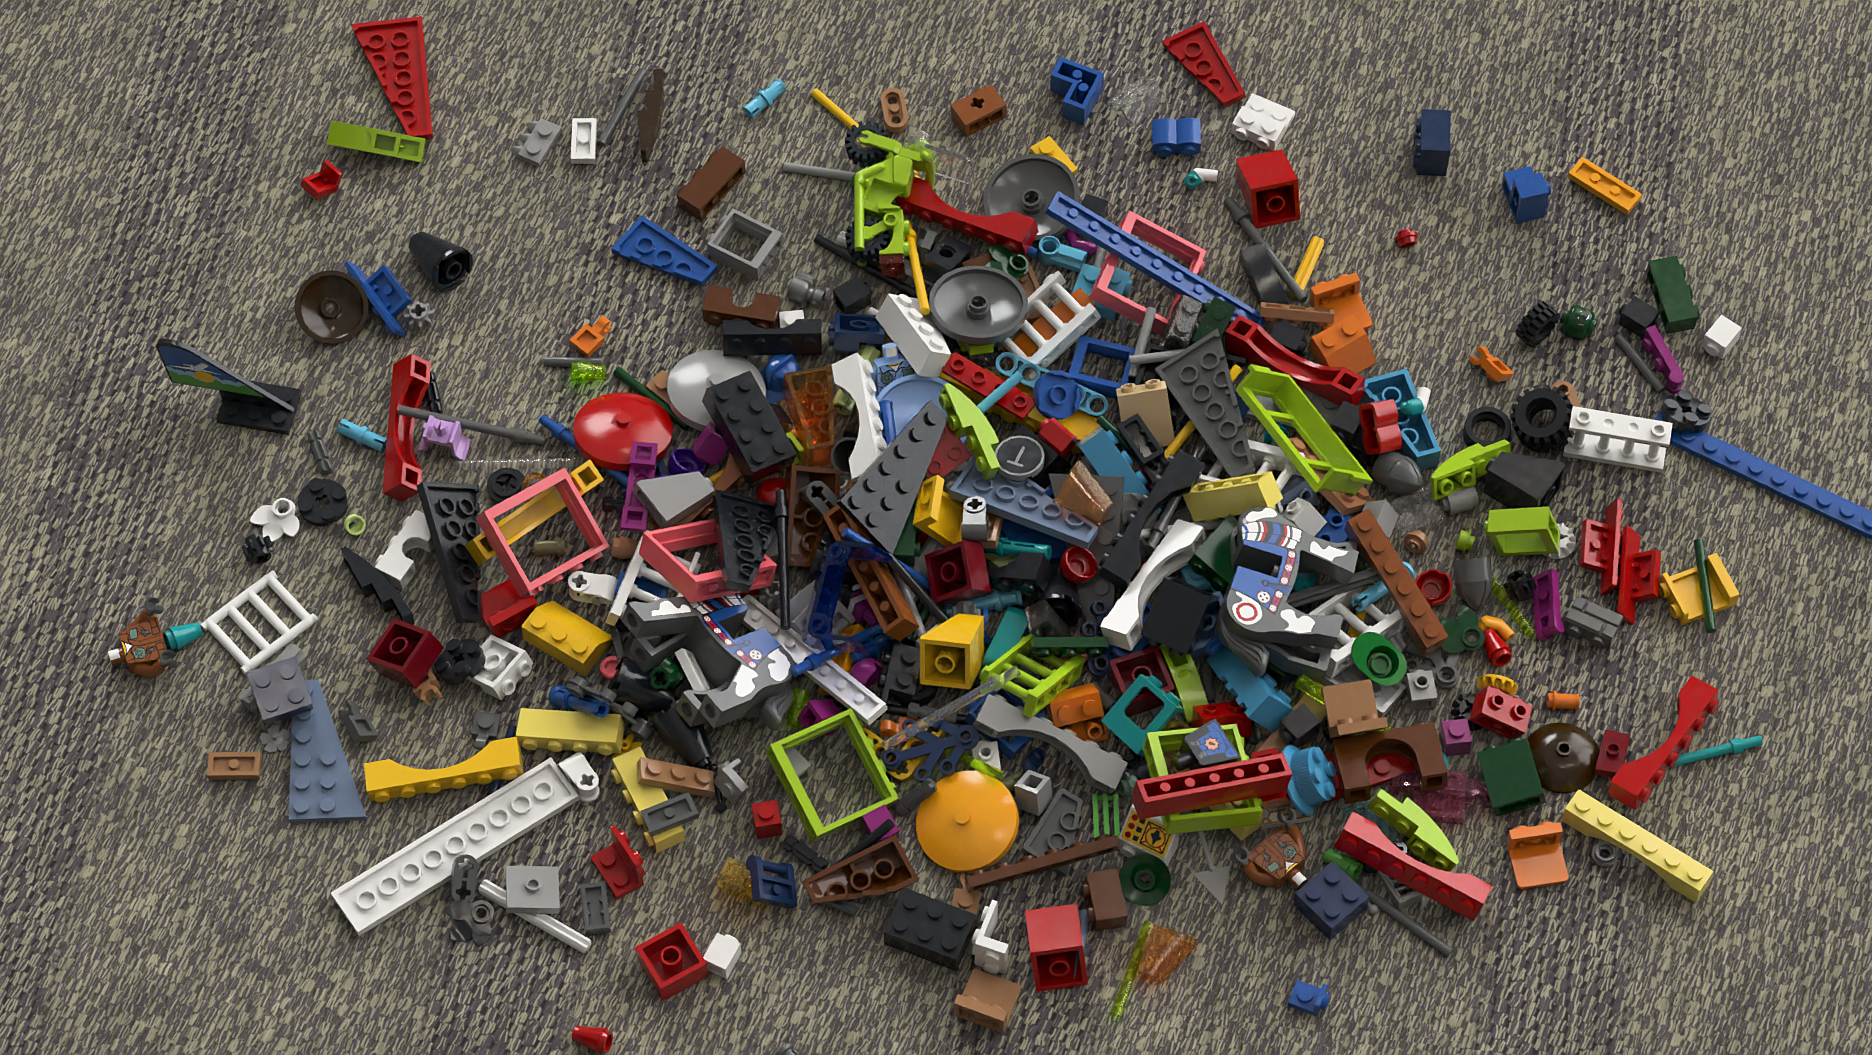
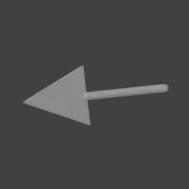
M1198 831L1209 870L1194 873L1193 875L1222 904L1230 866L1214 869L1204 831Z

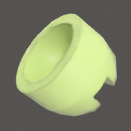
M357 514L347 516L344 521L345 530L352 535L361 534L366 526L365 520ZM358 519L359 522L349 527L350 523Z

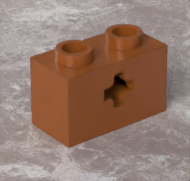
M992 84L985 88H979L973 94L965 98H959L951 104V118L965 137L1006 117L1007 105Z

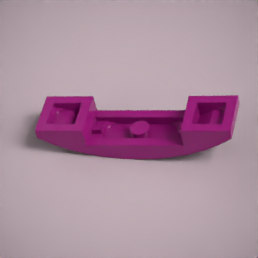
M637 441L632 443L630 471L620 530L646 532L649 508L643 507L633 492L636 483L640 480L655 478L658 443Z

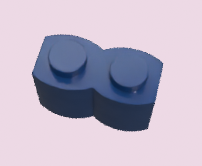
M1160 118L1152 120L1153 154L1168 157L1171 154L1177 153L1189 157L1201 153L1200 119L1181 118L1175 120Z

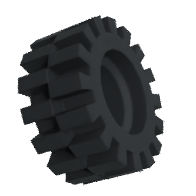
M1545 301L1539 302L1521 319L1523 321L1518 324L1515 334L1529 347L1534 348L1547 335L1551 334L1550 331L1556 327L1555 324L1559 322L1560 315Z

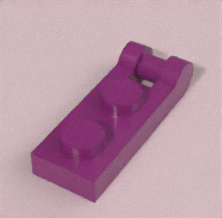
M1655 325L1646 328L1642 340L1644 350L1652 354L1656 370L1662 372L1666 378L1667 391L1671 394H1677L1681 391L1684 374Z
M1552 568L1533 577L1537 588L1533 589L1535 634L1541 642L1550 639L1551 635H1559L1565 630L1564 624L1561 621L1558 572Z

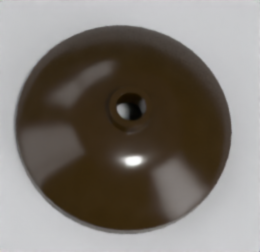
M322 271L309 277L299 288L294 303L295 316L301 329L312 339L326 344L342 343L354 337L364 326L368 315V299L363 287L352 276L341 271ZM327 304L333 305L334 311L332 313H328L325 310Z
M1556 722L1538 728L1529 736L1528 742L1533 753L1542 788L1555 793H1573L1578 791V789L1585 788L1595 779V769L1600 751L1593 737L1582 728L1569 723ZM1565 748L1568 752L1563 753L1559 749Z

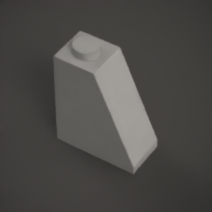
M698 471L640 480L636 483L633 494L643 507L649 508L651 517L661 529L673 526L710 502L715 490L712 482L707 477H703Z

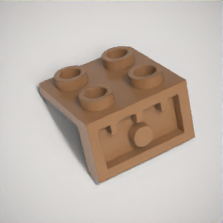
M1370 679L1321 688L1330 738L1377 731L1388 727L1386 717L1378 718Z
M973 969L963 994H958L955 999L954 1016L1004 1033L1021 993L1022 986L987 972Z

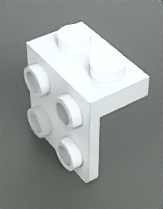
M992 900L990 907L985 906L983 910L981 929H976L974 932L972 955H975V965L983 967L986 972L990 974H998V972L1005 974L1008 967V944L991 939L998 920V901Z

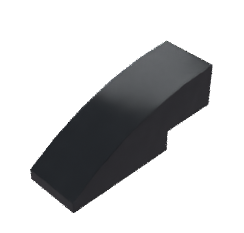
M1261 242L1240 250L1239 262L1249 279V285L1260 306L1261 302L1289 305L1279 277L1263 243Z

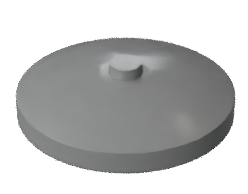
M705 350L684 357L673 367L668 377L666 394L669 406L674 414L688 426L703 431L710 421L714 423L702 402L706 388L747 371L752 372L764 396H766V387L758 369L741 356H723L722 350Z

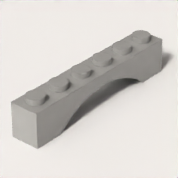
M988 694L972 725L973 727L993 738L1025 736L1049 743L1074 762L1088 785L1109 795L1116 790L1128 762L1123 760L1122 756L1114 752L1107 753L1099 749L1100 746L1095 742L1083 741L1077 738L1074 732L1068 729L1061 730L1053 726V722L1046 718H1037L1035 716L1029 718L1022 714L1024 707H1015L1007 703V700L1000 695L994 694L992 696Z

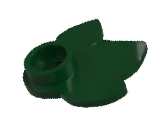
M992 246L988 248L992 261L985 266L1004 271L1018 282L1021 277L1027 274L1029 270L1028 260L1023 255H1013L1009 249L1004 247Z
M1460 606L1457 619H1439L1449 636L1445 645L1440 647L1445 652L1458 654L1464 650L1476 651L1484 644V633L1478 628V616L1467 606ZM1473 635L1476 637V641L1470 643L1467 641V637Z

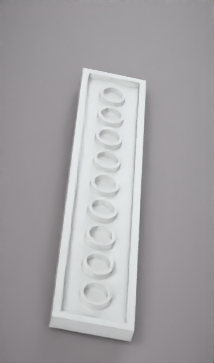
M550 757L331 892V896L358 936H361L451 880L452 865L455 858L459 855H471L479 863L579 801V795ZM467 859L464 860V863H459V868L463 869V872L472 867V864L467 863Z

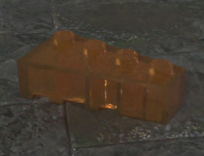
M832 365L784 373L782 393L799 442L804 449V456L808 467L832 463L831 450L834 446Z

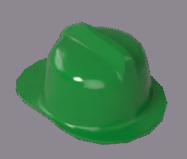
M1366 632L1360 634L1354 640L1351 648L1353 662L1371 680L1383 686H1391L1403 679L1407 668L1405 657L1386 638L1376 632Z

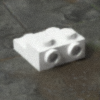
M1252 93L1246 105L1241 107L1232 122L1231 133L1240 140L1247 139L1256 143L1261 149L1275 151L1293 120L1295 111Z
M490 635L481 646L486 656L482 670L475 677L471 678L469 675L465 679L481 686L485 693L502 700L506 695H511L514 692L516 683L522 676L526 677L530 674L533 662L525 650Z

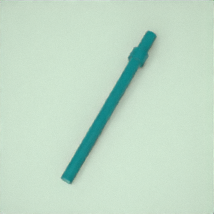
M1760 735L1742 740L1741 738L1731 739L1726 744L1681 754L1673 767L1729 753L1733 755L1743 753L1745 749L1763 745V741Z

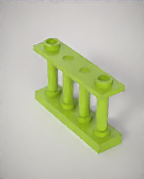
M1035 630L1027 637H1022L1018 644L991 665L985 666L979 676L981 680L979 691L984 692L995 684L1023 699L1025 705L1022 714L1029 718H1032L1080 679L1086 660L1080 654L1065 661L1053 654L1047 658H1039L1057 668V670L1054 669L1052 671L1028 658L1030 656L1029 643L1032 637H1038V632ZM1019 664L1044 677L1045 680H1038L1016 668V666ZM1007 674L1033 689L1026 690L1003 676Z

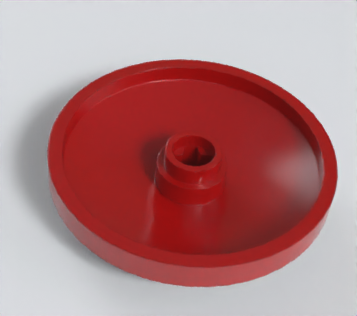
M610 393L594 398L578 411L573 425V438L579 452L586 459L591 460L592 463L606 469L630 471L633 441L658 443L657 461L665 456L671 446L673 425L668 413L655 401L633 393Z

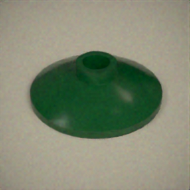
M1151 854L1132 856L1123 864L1119 873L1123 895L1137 905L1148 906L1158 903L1166 896L1171 885V875L1167 865L1160 858ZM1148 874L1150 876V881L1143 882L1141 880V875Z

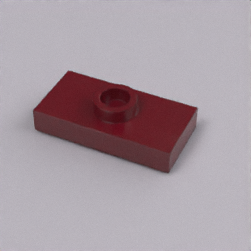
M1605 730L1596 764V775L1612 778L1625 763L1631 734Z

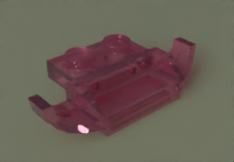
M1415 769L1414 771L1397 775L1389 782L1387 793L1391 796L1398 792H1408L1407 797L1418 805L1434 822L1463 825L1465 806H1469L1470 799L1483 802L1485 808H1490L1488 789L1478 780L1468 777L1467 772L1447 770V787L1421 791Z

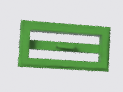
M1102 793V796L1092 794L1094 838L1099 836L1098 802H1103L1104 834H1109L1110 836L1109 801H1113L1114 836L1117 835V838H1119L1118 793H1113V795Z

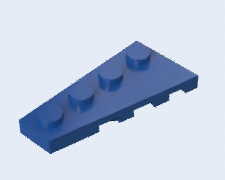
M643 216L611 248L614 255L702 287L718 270L715 263Z

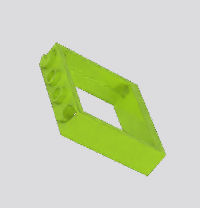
M852 708L770 744L766 750V754L812 843L861 821L863 815L884 804L889 808L898 800V795L895 791L896 786L886 776V767L881 759L878 760L874 752L873 741L870 737H866L862 729V720H858ZM844 726L882 801L823 827L785 751Z
M1237 724L1220 725L1240 755L1239 761L1249 760V756L1245 755L1244 737L1240 736ZM1198 728L1149 732L1146 734L1142 748L1151 778L1169 775L1163 752L1179 750L1183 738ZM1258 797L1242 800L1244 807L1242 809L1180 815L1178 812L1161 817L1166 834L1257 825L1260 814H1263L1261 809L1262 800L1258 799Z

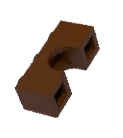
M708 285L702 308L703 321L713 326H719L723 324V320H748L752 325L759 328L776 329L781 310L780 296L756 293L751 305L738 307L733 304V291L731 288Z

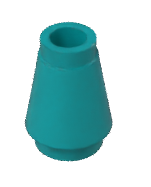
M198 622L168 627V630L163 632L165 644L170 651L174 649L178 651L203 636Z

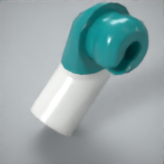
M1195 168L1186 175L1184 183L1188 188L1193 189L1204 181L1217 182L1218 170Z
M1420 387L1416 398L1401 403V413L1414 416L1425 412L1431 392L1430 389Z

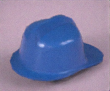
M779 354L772 357L767 362L766 367L760 371L765 383V398L768 403L781 401L804 380L805 370L798 366L792 354Z

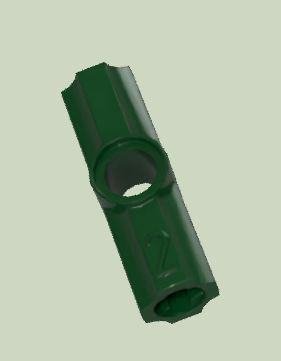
M670 656L649 674L651 678L650 684L656 690L669 687L675 690L684 680L688 679L678 658L672 659Z

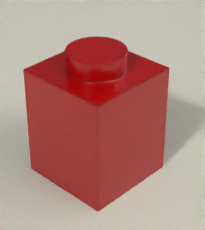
M777 800L751 804L757 839L782 835Z

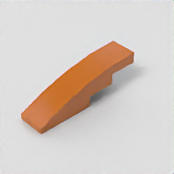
M1081 288L1070 294L1082 307H1086L1090 303L1095 308V303L1088 298L1089 296ZM1060 301L1050 309L1063 323H1068L1075 317V313L1063 301ZM1043 316L1032 324L1034 329L1045 340H1050L1057 332ZM1025 332L1021 333L1013 341L1027 357H1032L1038 351L1039 347Z

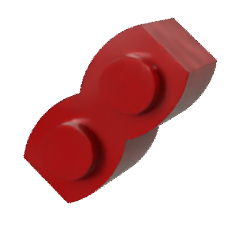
M1393 399L1380 400L1360 405L1359 419L1364 430L1363 444L1366 453L1381 454L1401 449L1402 435L1397 425L1398 410Z
M1046 418L1037 428L1039 431L1038 438L1062 458L1069 454L1079 440L1055 418L1050 420Z

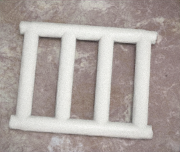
M273 570L200 624L201 629L205 632L208 630L242 666L240 669L244 675L247 674L246 672L254 670L318 621L316 615L313 613L310 615L276 579L278 577ZM268 585L302 620L291 629L257 595ZM249 600L281 634V637L269 644L237 608ZM228 615L261 650L250 660L217 625Z

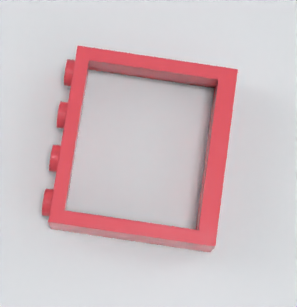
M1130 210L1121 220L1120 229L1129 234L1132 233L1189 263L1187 269L1196 275L1202 272L1205 266L1203 258L1206 250ZM1108 252L1088 298L1142 325L1147 308L1107 288L1119 261L1118 257ZM1177 293L1167 318L1155 314L1151 330L1165 338L1172 330L1176 332L1182 320L1179 316L1181 312H1185L1190 301Z
M565 468L475 517L520 597L526 593H529L530 596L544 590L542 584L549 581L550 585L560 581L564 578L562 573L567 570L571 574L584 567L583 561L589 559L592 563L603 556L601 551L609 547ZM555 485L590 549L529 582L494 518Z
M715 518L643 533L639 555L690 603L740 593V591L734 592L724 588L722 570L694 575L670 553L718 543ZM766 554L750 590L772 585L777 564Z

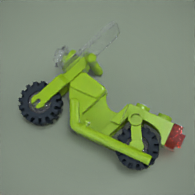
M861 121L858 122L859 127L851 126L852 131L848 130L846 133L847 137H845L848 158L852 159L853 164L857 165L859 162L860 167L864 168L858 171L854 177V221L851 222L852 227L848 226L847 233H845L846 245L849 255H853V259L857 261L858 266H866L867 260L869 264H873L872 259H876L880 265L881 275L896 277L906 274L905 257L910 256L909 242H905V235H910L909 220H904L903 210L899 206L892 205V201L897 196L909 197L915 175L914 170L919 172L925 171V180L929 182L932 189L934 188L935 174L971 184L974 180L973 162L964 155L932 146L931 136L924 131H916L905 140L904 147H902V144L897 140L888 138L884 127H879L877 122H874L872 126L871 121H866V125H863Z

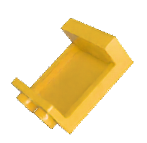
M935 475L922 481L917 495L913 525L947 547L962 541L961 521L963 520L964 505L956 499L949 497V494L943 491L944 479L939 475Z
M1714 553L1707 556L1706 561L1713 611L1716 613L1735 606L1739 598V592L1718 554ZM1697 567L1670 577L1667 572L1663 573L1659 582V593L1669 601L1672 617L1674 619L1678 618L1681 625L1703 618Z

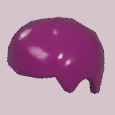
M873 658L863 659L851 668L849 674L870 690L869 687L874 685L879 679L882 672V664Z

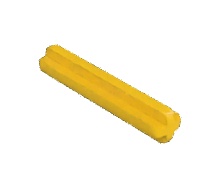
M1317 236L1312 237L1294 277V280L1303 291L1324 246V240ZM1289 290L1288 295L1292 298H1295V296Z

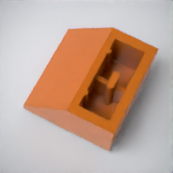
M1094 683L1066 689L1046 706L1048 718L1053 722V726L1061 730L1068 729L1083 741L1099 742L1109 739L1107 727L1101 721L1104 718L1100 692Z

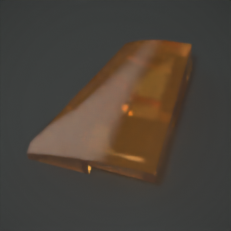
M1079 460L1070 471L1054 500L1056 503L1100 525H1103L1113 505V501Z
M1150 924L1138 970V978L1164 984L1170 978L1171 973L1184 962V959L1190 952L1198 947L1199 940L1166 927Z

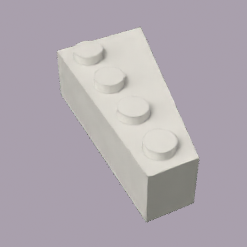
M888 294L875 318L892 341L897 344L898 349L918 375L932 378L939 377L942 367L945 366L951 353L941 331L933 323L930 313L928 315L921 314L917 298H911L904 294Z

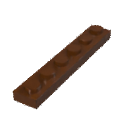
M1109 834L1095 837L1094 842L1085 844L1084 841H1079L1069 845L1070 848L1060 851L1059 848L1044 852L1045 856L1035 858L1034 855H1029L1019 859L1020 863L1010 865L1009 862L1001 863L994 867L995 870L985 872L984 869L976 870L969 874L970 877L966 878L967 892L970 893L1115 852L1120 844L1117 835L1110 837Z

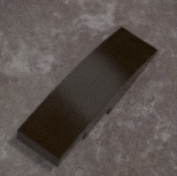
M663 68L653 69L655 89L645 90L647 110L637 111L642 163L647 162L662 122L664 107Z

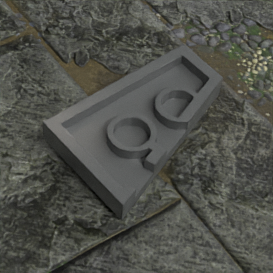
M1060 787L1021 852L1027 856L1034 855L1037 858L1045 856L1044 852L1054 848H1059L1060 851L1069 849V845L1074 843L1083 800ZM1069 865L1051 870L1066 878Z

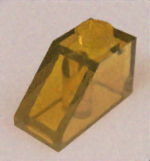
M728 857L717 876L718 890L765 911L768 904L753 901L750 870L746 868V864Z

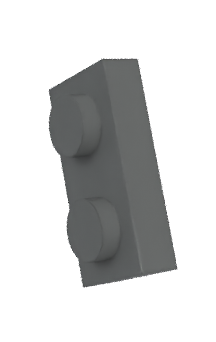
M689 792L640 811L650 837L699 818L698 811Z

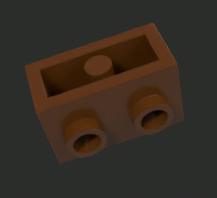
M1117 868L1086 873L1085 883H1082V893L1084 899L1088 898L1090 907H1087L1089 923H1094L1095 931L1125 927L1127 924V911Z

